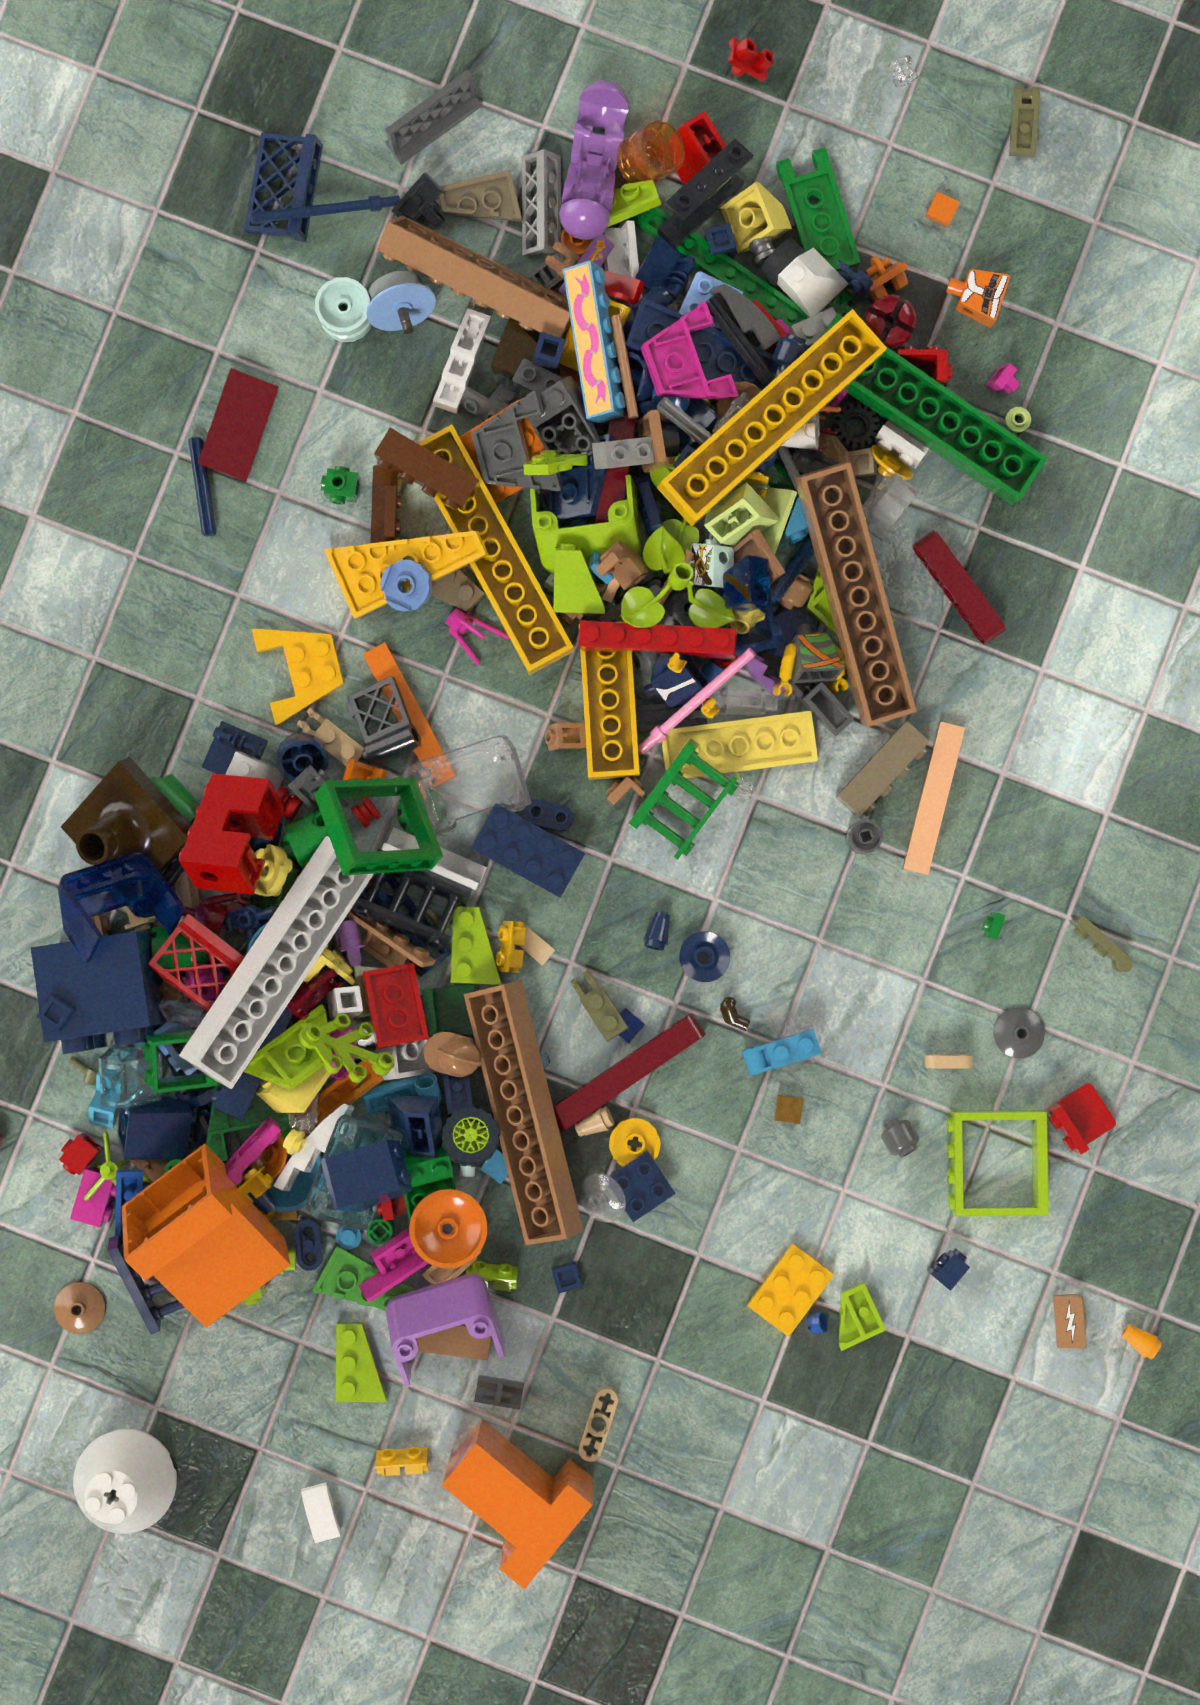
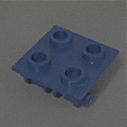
M658 235L638 270L635 279L644 282V287L648 290L660 286L665 288L670 296V304L667 306L670 309L674 301L677 300V295L681 288L684 287L685 282L688 280L691 270L695 267V258L690 255L684 258Z
M221 721L219 727H216L214 730V739L201 767L213 773L225 775L235 752L241 751L260 760L268 740Z
M648 1151L622 1168L616 1169L605 1179L632 1222H635L676 1194Z

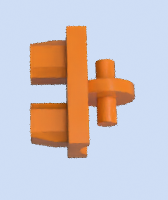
M874 256L870 259L872 267L865 271L869 277L876 273L874 277L870 278L873 285L870 287L871 291L869 293L873 301L888 295L883 286L887 281H890L894 290L901 289L908 284L904 272L908 269L905 262H896L885 269L886 266L891 264L888 257L880 260L877 256Z

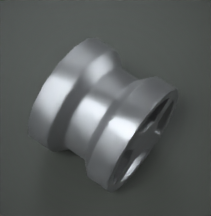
M772 236L757 238L749 244L750 251L755 254L754 261L756 265H763L765 260L775 250L772 245Z

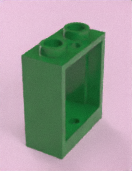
M196 1030L147 1035V1044H143L144 1059L148 1060V1070L144 1071L146 1086H150L154 1094L218 1086L217 1081L202 1071L201 1074L158 1079L157 1046L188 1042Z

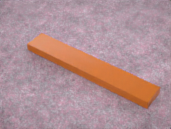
M384 642L363 653L377 682H381L391 676L395 677L411 722L421 738V746L414 749V752L433 788L457 777L386 643ZM390 685L382 689L388 702L393 694ZM393 708L392 710L398 722L402 721L403 718L400 710Z

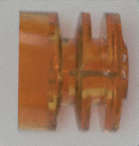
M662 121L651 122L625 137L617 150L618 166L622 175L630 183L653 180L654 183L661 181L663 178L677 172L682 166L685 157L684 144L680 135L674 127Z

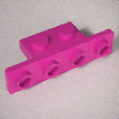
M409 1228L370 1253L379 1272L361 1283L358 1287L367 1301L371 1302L428 1264L415 1251L410 1240ZM442 1229L445 1234H449L446 1229Z

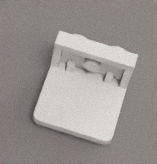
M890 421L883 425L874 440L880 448L899 457L902 463L915 469L929 450V448Z

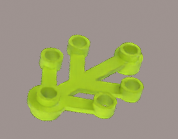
M339 1013L333 1021L322 1026L307 1023L300 1029L299 1040L301 1044L308 1049H315L324 1062L326 1071L331 1074L338 1073L344 1065L349 1072V1078L355 1083H360L367 1076V1070L362 1065H356L351 1056L371 1063L373 1071L381 1076L387 1075L394 1067V1057L388 1052L376 1054L352 1045L359 1040H368L373 1035L374 1028L368 1022L361 1023L357 1030L339 1038H333L328 1036V1034L336 1030L344 1031L350 1025L351 1020L344 1013ZM327 1047L332 1048L337 1056H332Z

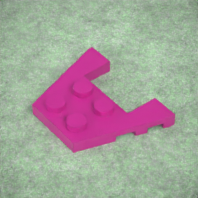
M706 301L699 304L691 312L686 313L674 324L668 326L641 346L657 396L734 400L739 396L731 374L707 381L702 370L690 332L712 326L713 320Z

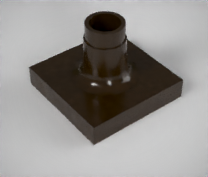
M128 757L116 763L62 824L61 828L76 844V849L81 859L88 864L95 865L129 903L139 898L179 855L181 849L185 846L188 830L192 825L139 766Z

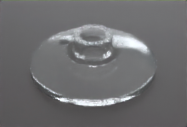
M596 1173L588 1176L581 1183L579 1190L580 1201L585 1211L591 1217L601 1222H613L623 1214L626 1207L625 1194L621 1186L612 1177Z

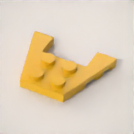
M252 629L258 653L284 647L295 697L270 703L276 726L285 723L292 716L299 714L314 702H318L344 685L331 634Z

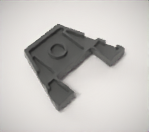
M539 390L530 392L523 399L514 403L507 410L471 433L485 484L520 486L551 491L564 489L560 472L551 475H524L523 465L530 461L520 419L544 413Z

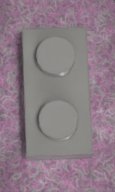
M831 307L792 325L789 331L791 335L806 339L805 344L810 348L820 339L832 319L836 316V312Z

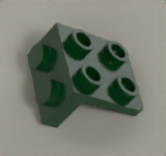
M473 984L422 990V995L420 996L429 1038L439 1032H451L462 1036L473 1035L464 994L476 991Z

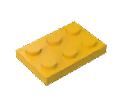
M791 1243L747 1303V1306L789 1337L834 1274L798 1246Z

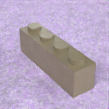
M908 721L904 722L840 791L836 798L857 818L862 814L867 817L877 806L874 801L880 795L884 798L894 788L891 783L895 778L902 779L911 769L908 764L914 758L918 761L928 751L925 746L929 743V740Z

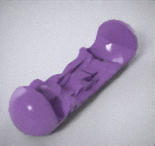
M600 80L591 83L584 88L579 97V110L574 127L571 164L569 165L567 178L564 183L562 205L559 210L563 228L571 236L582 240L598 237L610 223V212L614 197V171L619 158L620 146L624 137V122L629 109L628 98L622 88L610 81ZM593 128L605 129V135L592 133Z

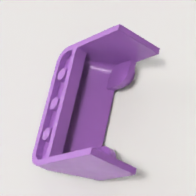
M471 1273L390 1298L387 1302L386 1318L392 1352L405 1387L410 1385L412 1364L410 1360L415 1358L418 1353L419 1346L416 1338L465 1324L469 1334L474 1338L483 1339L492 1336L499 1359L505 1357V1337L486 1282L479 1274Z

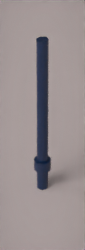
M380 195L369 196L368 199L255 212L250 213L251 223L254 224L369 209L371 212L381 211L382 208L395 206L400 201V196L380 197Z

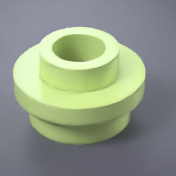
M1012 408L1006 415V426L1012 432H1024L1031 424V415L1025 408ZM1015 416H1021L1023 418V422L1017 423L1015 421Z

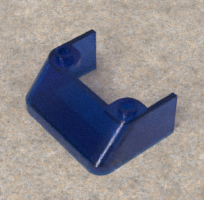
M132 853L108 862L64 874L58 884L63 931L86 963L91 962L103 936L91 920V917L127 906L139 918L156 916L170 935L176 929L186 909L150 858L141 853Z

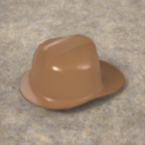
M439 1032L431 1036L424 1046L423 1055L425 1062L431 1069L440 1073L465 1077L472 1074L482 1064L475 1040L451 1032Z

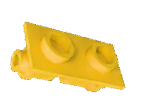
M503 921L500 926L498 937L501 944L500 951H498L496 956L498 971L519 973L520 968H522L524 950H515V945H524L526 928H524V922Z
M262 1166L258 1171L252 1168L242 1177L245 1182L238 1188L252 1203L254 1201L248 1195L249 1192L257 1199L267 1189L271 1188L272 1177L269 1174L263 1175L261 1173L265 1166Z
M428 1447L377 1450L375 1461L377 1474H382V1477L401 1475L400 1467H405L406 1475L424 1474V1471H429V1461L427 1460Z

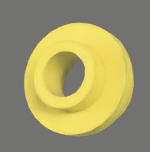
M293 1129L287 1135L283 1147L287 1149L288 1154L299 1153L306 1144L304 1131Z

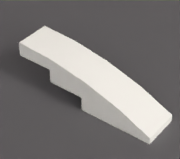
M467 308L451 346L450 356L433 399V406L457 414L464 390L468 386L479 356L491 316Z
M344 1103L325 1118L308 1135L303 1149L299 1153L295 1152L289 1159L274 1187L282 1191H290L300 1170L310 1173L321 1151L331 1154L355 1107Z

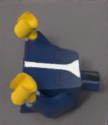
M677 652L673 654L661 653L652 666L651 684L646 685L644 691L648 699L652 700L661 696L668 706L673 707L685 705L710 681L690 655L678 654ZM713 697L707 698L698 706L708 718H713L720 710L719 707L714 706L716 700Z

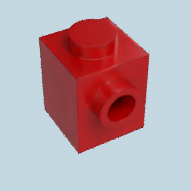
M82 1133L77 1135L74 1140L69 1139L61 1149L63 1154L59 1160L64 1163L63 1168L73 1175H81L84 1173V1169L91 1166L104 1148L87 1134Z

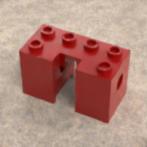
M212 773L209 783L205 786L201 804L196 809L193 825L188 830L185 846L179 853V862L196 888L254 895L265 860L256 857L248 842L250 838L273 840L285 809L270 779Z

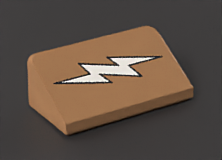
M1079 1294L1054 1295L1053 1305L1057 1347L1087 1348L1082 1296Z

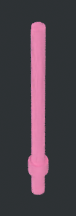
M748 648L661 726L657 725L650 731L651 735L638 746L639 751L645 754L657 742L661 743L668 737V733L754 658L756 656L755 652Z

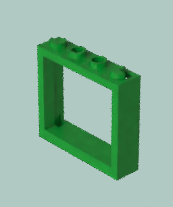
M414 778L329 779L322 784L314 795L343 876L432 870L443 858L441 848ZM400 796L419 849L358 852L339 798Z

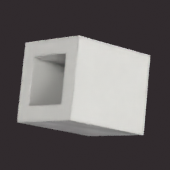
M359 986L334 988L326 995L330 1020H333L339 1013H344L349 1018H355L363 1012Z

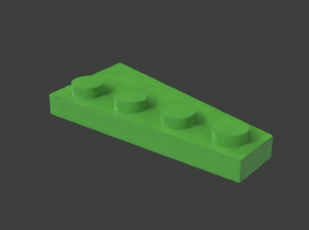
M337 1245L312 1292L327 1294L334 1298L357 1302L360 1305L372 1306L386 1311V1305L390 1298L417 1290V1288L402 1281L380 1297L368 1302L358 1286L379 1272L377 1266Z

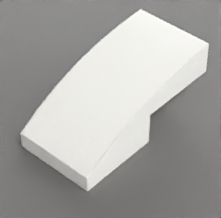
M327 1483L301 1489L306 1515L315 1543L340 1537L341 1530L333 1510V1500Z

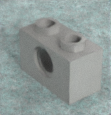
M652 437L592 443L595 469L654 463Z

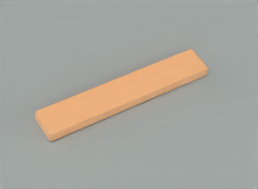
M939 722L902 868L904 870L924 875L929 874L965 731L964 727Z

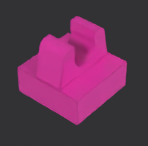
M1011 363L1001 365L985 386L992 392L1003 390L1007 394L1011 391L1015 392L1020 383L1013 375L1018 369Z

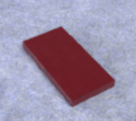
M230 368L197 464L246 482L279 387Z

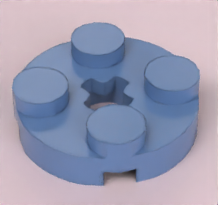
M400 560L388 566L382 575L380 583L381 591L384 592L388 605L399 611H412L422 608L432 593L431 573L422 564L414 560ZM409 579L412 588L405 593L401 582Z

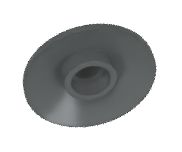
M1011 1008L1002 1013L995 1023V1043L1007 1056L1019 1059L1027 1058L1035 1054L1043 1044L1045 1037L1043 1022L1036 1013L1029 1009ZM1021 1028L1025 1030L1023 1038L1017 1036V1031Z

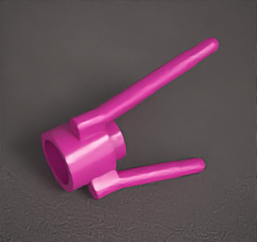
M456 608L446 620V624L450 627L449 633L457 639L476 665H480V661L459 634L460 632L465 634L469 630L479 638L484 639L485 635L472 626V622L509 640L506 633L479 620L470 613Z

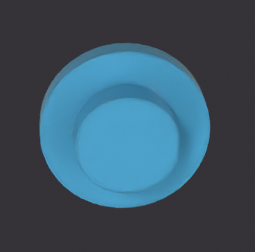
M344 1224L336 1233L337 1244L345 1250L356 1248L362 1239L360 1229L354 1224Z

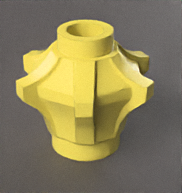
M737 595L735 602H728L727 604L735 616V620L730 623V627L736 629L739 634H746L751 627H755L757 622L764 620L766 614L760 610V602L758 603L755 600L756 604L754 606L753 602H751L752 607L747 610L745 597L742 595Z

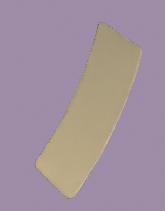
M524 924V928H526L525 943L518 946L538 963L544 965L555 952V949Z

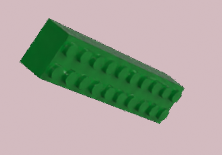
M837 313L822 336L839 322L843 316ZM888 347L876 361L844 389V391L1010 505L1022 499L1047 460L1046 456Z

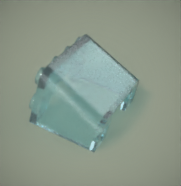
M344 1114L338 1118L322 1159L386 1139L400 1141L401 1144L404 1132L384 1121ZM320 1163L306 1200L307 1212L319 1220L367 1230L373 1218V1208L362 1212L333 1210L322 1164Z

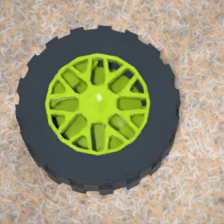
M461 1108L459 1111L453 1112L443 1126V1149H445L446 1155L452 1158L456 1164L459 1163L465 1167L482 1165L493 1156L499 1142L497 1123L492 1119L491 1114L484 1112L481 1108Z

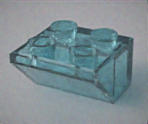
M113 1044L99 1058L101 1105L126 1109L163 1099V1093L154 1094L150 1086L145 1084L144 1071L148 1070V1060L144 1059L143 1049L115 1046ZM157 1052L158 1079L162 1078L161 1052Z

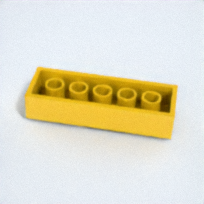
M580 649L588 780L626 778L627 776L639 777L632 651L594 652L582 651Z

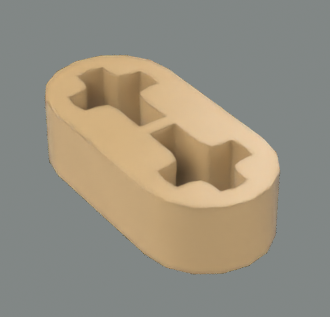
M928 1054L925 1055V1068L971 1069L973 1068V1055Z

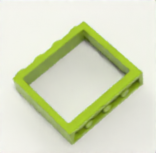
M1043 1110L950 1111V1117H947L946 1130L950 1132V1143L946 1145L947 1158H951V1168L947 1169V1182L951 1184V1194H948L947 1201L952 1214L956 1217L1049 1216L1047 1112ZM1031 1120L1033 1206L964 1207L962 1121Z

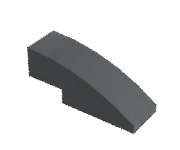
M726 284L710 289L712 296H717L754 347L765 350L781 338L764 313L740 292Z
M789 679L788 683L792 686L793 695L834 736H837L854 720L852 715L822 681L792 683V680Z

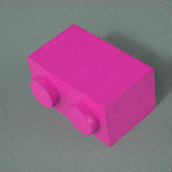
M90 1166L84 1169L70 1219L101 1227L106 1222H110L114 1207H111V1204L116 1194V1186L112 1180H105L90 1199L85 1201V1195L101 1178L98 1168Z

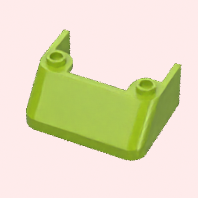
M626 475L627 500L617 501L610 506L608 511L609 522L559 529L557 517L552 512L543 510L536 489H530L532 526L540 560L546 571L554 573L555 548H560L561 543L576 544V548H581L588 566L589 556L594 551H598L602 555L617 541L627 544L641 556L642 543L638 495L631 475Z

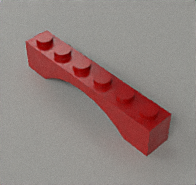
M580 620L578 647L582 651L677 652L678 654L708 658L735 659L737 631L732 628L657 624L648 628H638L628 623Z

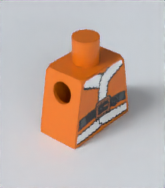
M971 269L965 281L950 278L946 293L959 296L956 305L958 312L992 328L996 322L1011 275Z

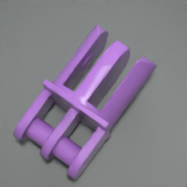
M344 918L335 932L337 945L335 950L342 952L343 957L346 959L344 962L352 967L360 966L362 960L359 948L365 947V944H362L358 924L353 920Z

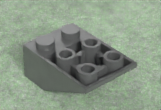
M570 375L540 393L544 413L527 417L546 450H555L556 454H587L589 456L593 453L592 443L601 441L594 423L586 419L583 395Z

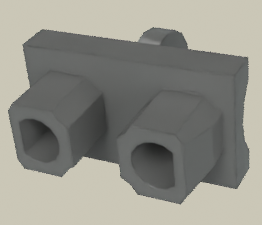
M479 1375L474 1402L520 1410L525 1382Z

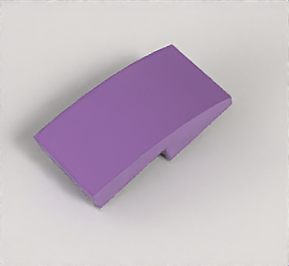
M756 655L744 666L757 684L769 694L779 699L784 691V687H781L779 696L774 695L773 687L775 684L781 683V680L773 675L764 676L763 674L768 666L764 664L765 660Z

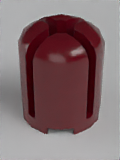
M894 294L885 295L875 300L865 313L863 319L865 324L889 349H896L906 343L912 336L911 332L915 330L917 324L916 311L907 299L902 303L899 301L900 296ZM890 317L893 319L892 323L895 324V327H890L889 331L886 332L884 331L886 324L883 318L887 320Z

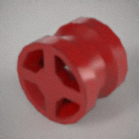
M365 797L363 803L359 806L355 805L351 808L365 828H368L374 819L382 817L369 797Z

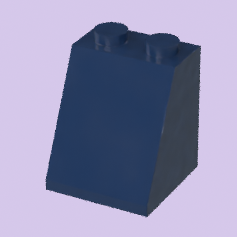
M122 1089L117 1137L124 1160L185 1159L188 1149H191L193 1144L190 1128L195 1125V1111H191L188 1101Z
M386 1139L321 1159L333 1210L362 1212L413 1191L411 1185L412 1177L406 1167L405 1151L400 1141Z

